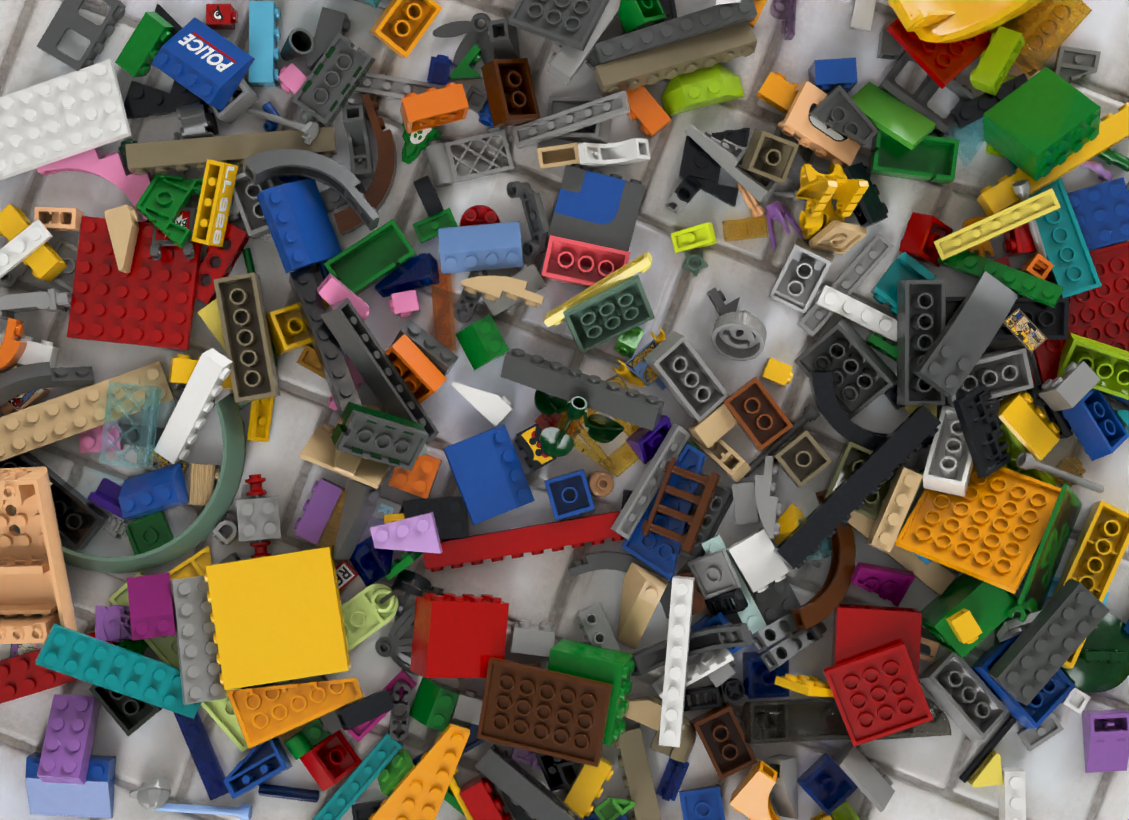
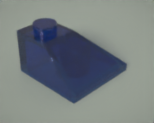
M372 536L356 546L349 560L366 587L391 573L393 550L375 548Z

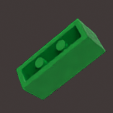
M145 12L115 63L134 78L146 76L150 72V65L159 50L171 38V31L174 26L156 12Z

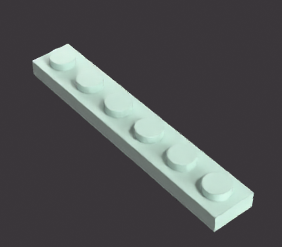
M718 534L701 543L706 555L725 548L741 583L740 588L748 603V607L745 610L737 612L741 622L747 623L752 634L766 627L767 625L720 535ZM774 643V644L771 645L770 647L766 648L765 650H767V649L773 647L774 645H776V643Z

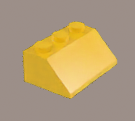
M1028 392L1012 393L1000 401L999 419L1037 461L1043 460L1060 439V429L1057 424L1050 422L1046 418L1047 414L1045 411L1033 403V398Z

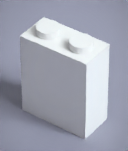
M763 528L758 529L727 548L753 593L765 591L769 588V583L782 581L786 578L785 574L789 572L783 560L773 551L775 547Z

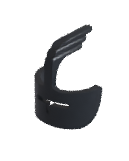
M404 569L398 573L391 589H402L405 591V594L396 612L395 621L402 615L411 594L424 596L425 592H430L431 582L428 579L410 570ZM415 579L414 586H416V587H418L419 589H421V591L418 590L417 588L413 587V586H410V585H408V584L402 583V581L411 584L412 581Z

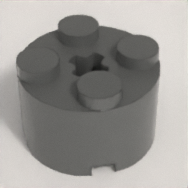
M199 100L176 108L177 117L182 123L180 132L183 139L214 137L219 134L214 112H209L208 107L210 106L205 101Z

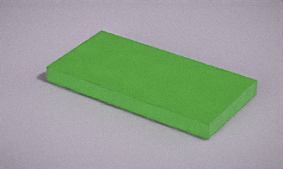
M870 81L851 97L875 127L911 150L935 129L936 123Z

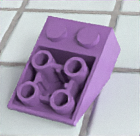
M1124 709L1082 711L1085 772L1127 771L1129 760V712Z

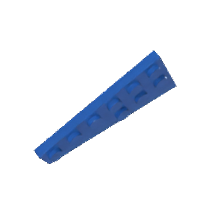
M687 443L677 459L678 463L676 466L701 475L706 455ZM673 474L669 484L694 495L698 487L697 482ZM659 488L629 540L626 539L621 547L672 581L682 545H680V542L653 532L650 533L648 538L642 535L644 531L641 530L644 520L649 519L660 490ZM666 493L662 505L690 515L693 503ZM658 512L654 524L683 535L686 532L688 523Z

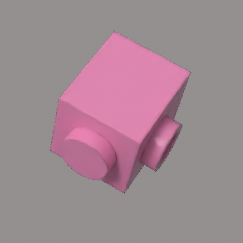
M293 63L289 66H284L278 76L282 82L280 84L281 88L287 94L291 91L294 95H296L307 79Z
M416 290L391 294L392 299H389L390 310L394 311L395 315H400V318L412 317V313L421 311Z

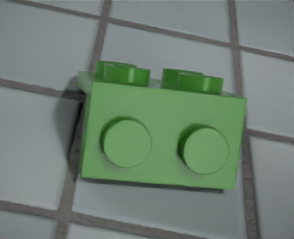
M402 749L398 755L394 756L389 765L380 772L377 779L383 794L390 796L398 783L415 766L409 751Z

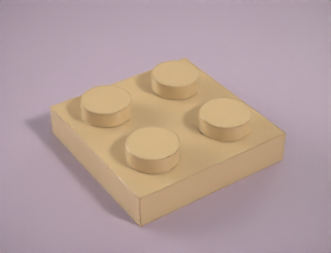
M833 220L809 240V246L812 249L843 255L868 235L867 229L856 224Z

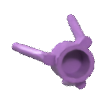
M781 201L774 202L766 207L768 213L764 215L768 224L772 249H776L771 219L774 222L780 220L786 233L790 234L784 219L786 217L804 241L807 240L803 238L801 229L790 216L785 205L782 206Z

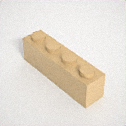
M905 467L897 469L866 544L883 552H891L923 475Z

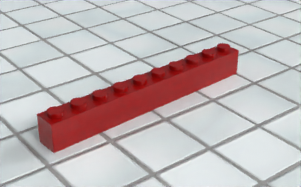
M621 511L490 532L465 538L440 541L443 551L441 554L423 553L425 569L437 572L442 571L444 566L451 565V569L463 567V563L471 562V565L483 564L485 559H491L492 562L504 560L503 556L511 555L513 559L524 557L523 553L531 552L532 555L543 554L544 549L551 548L552 552L564 550V546L572 545V548L584 547L586 542H592V545L604 543V539L612 538V541L624 540V537L611 529Z

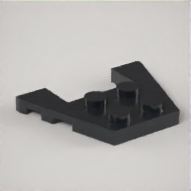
M750 128L712 133V137L720 141L724 138L746 148ZM689 135L686 136L678 177L684 180L691 174L704 185L701 190L731 207H735L739 188L718 184L721 166Z

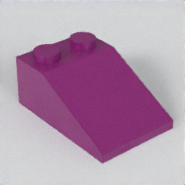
M170 573L127 578L132 641L176 635Z

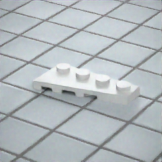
M727 648L710 650L689 656L686 687L733 661L735 658ZM664 675L651 684L661 699L663 698Z

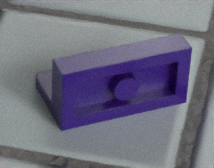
M103 478L97 490L91 492L87 500L122 518L118 499L122 486L107 478Z

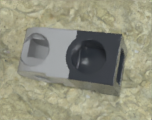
M689 174L680 183L665 205L678 215L704 185Z

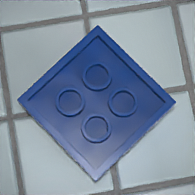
M1123 177L1067 193L1089 251L1129 240V196Z

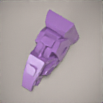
M96 605L95 638L108 643L109 641L121 642V640L125 639L131 640L130 615L126 614V611H130L129 606L114 605L108 608L107 606Z

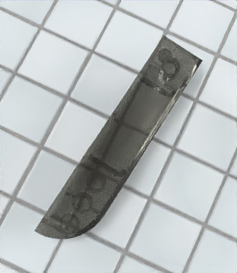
M834 697L745 702L742 707L741 720L744 721L745 742L749 744L851 740ZM925 698L934 720L876 740L951 735V728L944 711L935 702Z

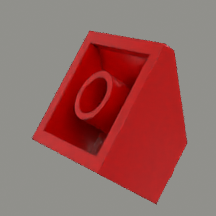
M912 212L904 237L901 240L899 251H905L916 260L940 267V264L937 262L940 255L934 241L952 234L953 229L932 215Z
M340 730L327 736L300 757V760L322 791L334 786L362 762Z

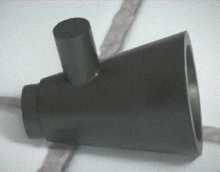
M302 28L293 29L280 52L281 58L289 61L311 53L314 48L312 35Z

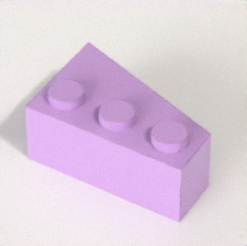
M433 512L370 528L374 547L377 549L438 554L443 552Z

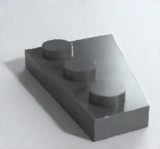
M837 85L809 113L812 117L861 146L866 145L879 132L840 85Z

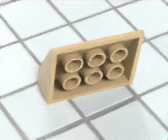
M326 423L318 426L300 453L299 458L376 489L388 478L392 465L367 458L363 459L353 477L335 470L334 455L336 447L331 436L336 427Z

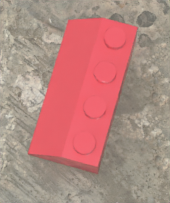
M550 235L541 276L545 279L588 288L629 262L630 252Z

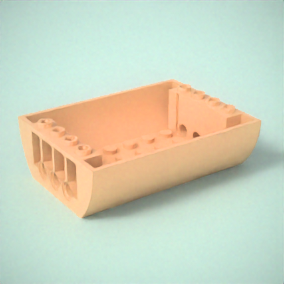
M45 466L0 468V560L48 559L58 608L50 616L35 614L26 617L23 614L6 617L5 614H0V644L44 643L53 623L77 631L48 470ZM10 505L16 508V514L10 510ZM14 525L20 528V534L14 530Z

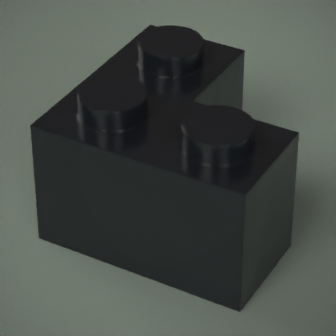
M540 753L535 754L551 792L570 786L576 777L572 764L578 762Z

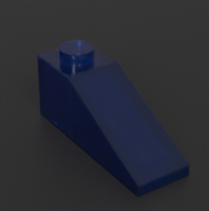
M421 253L407 260L376 284L375 290L384 298L392 296L391 294L438 284L440 283L438 262L430 253Z

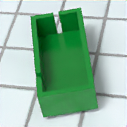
M880 129L872 138L871 152L874 153L870 156L869 162L871 174L927 181L931 178L930 182L950 184L954 181L959 148L958 139L927 135L911 150Z
M392 219L324 263L331 275L337 280H341L342 284L358 295L397 270V264L400 263L403 266L417 257V254L396 222Z

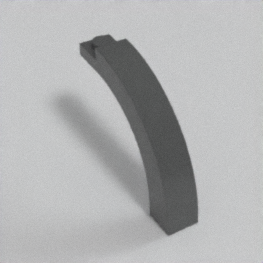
M602 551L586 554L587 562L583 563V560L572 562V566L568 567L570 577L603 569L627 573L633 562L666 578L635 556L620 552ZM668 581L660 599L667 619L670 613L672 589L670 581Z

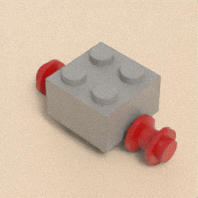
M261 474L249 475V479H245V483L250 485V491L246 492V496H253V498L236 500L239 542L258 541L250 542V546L255 548V554L251 558L272 555L267 552V546L271 544V541H264V539L281 538L278 496L262 498L259 496L267 494V491L262 489V483L266 481V478H261Z

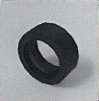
M428 175L413 182L429 217L444 210Z

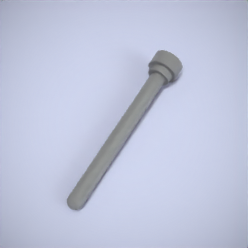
M1028 179L1019 180L1012 184L1014 194L1020 197L1021 202L1029 199L1028 194L1031 187ZM1035 219L1028 222L1037 253L1047 259Z
M1021 452L1017 457V467L1024 470L1034 468L1098 493L1104 491L1102 485L1036 461L1033 455L1027 452Z

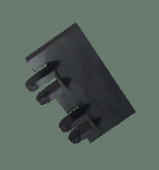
M986 384L978 385L953 401L978 478H986L1011 461L1009 452H1002L1009 446L1007 441L999 443L997 441L1004 435L997 416L989 415V413L996 409L995 404L985 405V401L992 397L991 392L987 390Z

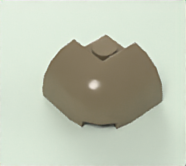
M683 715L680 747L659 745V727L650 748L669 756L673 760L686 763L695 744L696 730L691 720Z

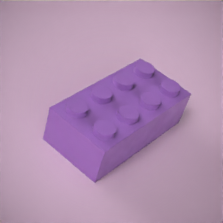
M54 694L37 776L43 782L85 785L101 706L96 697Z

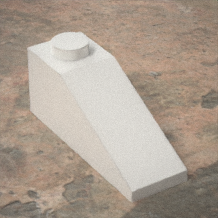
M456 382L451 384L495 427L513 410L510 407L513 403L504 395L500 398L496 394Z

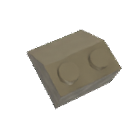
M755 129L740 168L784 184L799 144L763 130Z

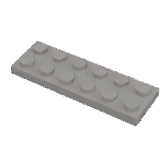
M204 576L170 580L183 705L226 698V690H224V685L220 683L221 664L218 665L216 654L219 652L218 644H215L213 639L215 624H212L210 619L212 605L207 599V591H209L208 582H205Z

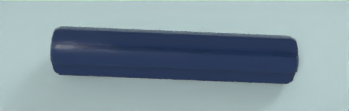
M262 784L259 786L258 791L260 796L314 803L319 800V791Z

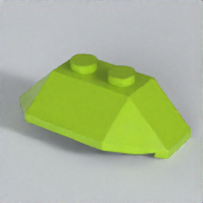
M718 63L710 68L704 67L692 73H684L672 78L664 90L661 100L664 111L668 116L742 98L744 97L740 77Z

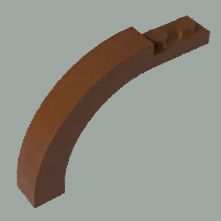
M368 93L361 97L377 141L378 163L374 178L364 195L370 206L379 211L393 186L396 175L397 153L393 134L390 129L383 131L386 129L383 118H378L376 113L379 110L375 98L372 99ZM351 206L333 214L342 236L355 231L365 224Z
M827 489L815 493L819 505L826 499L824 497ZM840 523L835 528L836 533L830 538L831 564L823 586L807 603L791 610L797 630L808 629L823 621L839 606L851 584L850 577L855 569L856 560L855 539L851 525L844 526Z

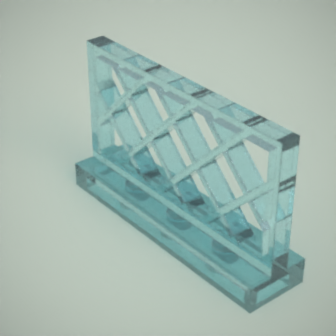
M109 382L99 464L152 469L161 387ZM114 387H122L127 393L119 401L113 395ZM138 389L146 390L145 399L138 403L132 394ZM130 397L136 406L126 412L120 403ZM116 406L124 413L117 421L111 416V410ZM139 408L143 416L138 423H135L130 414ZM127 417L133 427L124 433L118 423ZM116 427L122 435L113 442L108 434L109 430ZM136 428L140 433V440L133 444L127 435ZM125 438L131 447L121 453L115 444ZM113 447L119 456L113 461L105 460L106 451ZM132 449L138 454L137 463H129L125 458V455Z

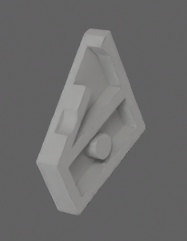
M1058 46L1054 73L1066 82L1096 73L1101 52Z

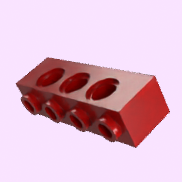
M227 222L224 241L230 240L231 247L228 250H224L223 247L208 245L207 255L199 264L195 298L206 304L211 303L217 298L213 279L229 276L242 253V249H244L250 238L247 232ZM219 257L221 265L214 268L213 260ZM210 275L211 283L205 286L203 278Z

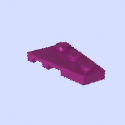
M858 562L850 579L853 584L868 592L878 594L884 600L888 599L893 605L898 607L915 579L913 571Z

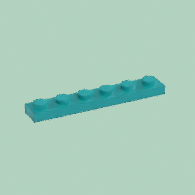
M387 732L312 820H340L403 747V744L400 741L393 740L390 733Z

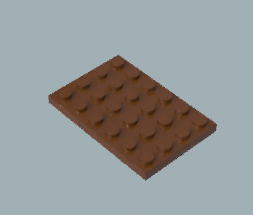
M491 657L488 663L477 739L598 767L613 684Z

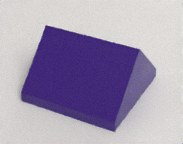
M661 415L659 423L653 431L640 427L626 439L642 463L646 464L654 457L672 427L670 418L666 415Z

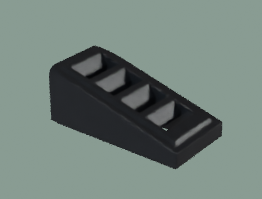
M740 587L704 600L711 616L722 612L723 615H729L743 611L748 607ZM719 600L721 601V604H722V606H723L724 609L721 608V606H720V604H719V602H718ZM712 602L715 603V605H716L718 611L715 610V608H714Z
M708 685L685 690L684 712L717 708L724 705L721 685L717 688L715 685ZM712 692L716 694V701H713ZM704 693H707L708 702H705ZM695 694L699 695V704H697ZM687 695L691 696L692 705H688Z

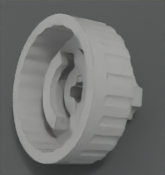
M746 310L725 313L714 324L711 336L712 345L719 354L735 361L752 360L763 352L767 335L764 324Z

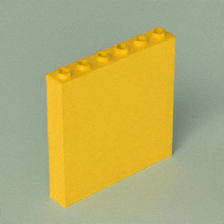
M332 546L206 566L204 579L209 585L207 599L212 605L210 619L212 624H215L213 639L214 643L218 644L219 652H217L216 658L218 665L221 664L220 683L224 685V690L343 672L351 668L335 561L332 559Z

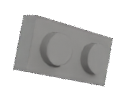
M1052 712L1037 729L1023 728L1017 732V735L1027 750L1032 751L1064 730V728Z

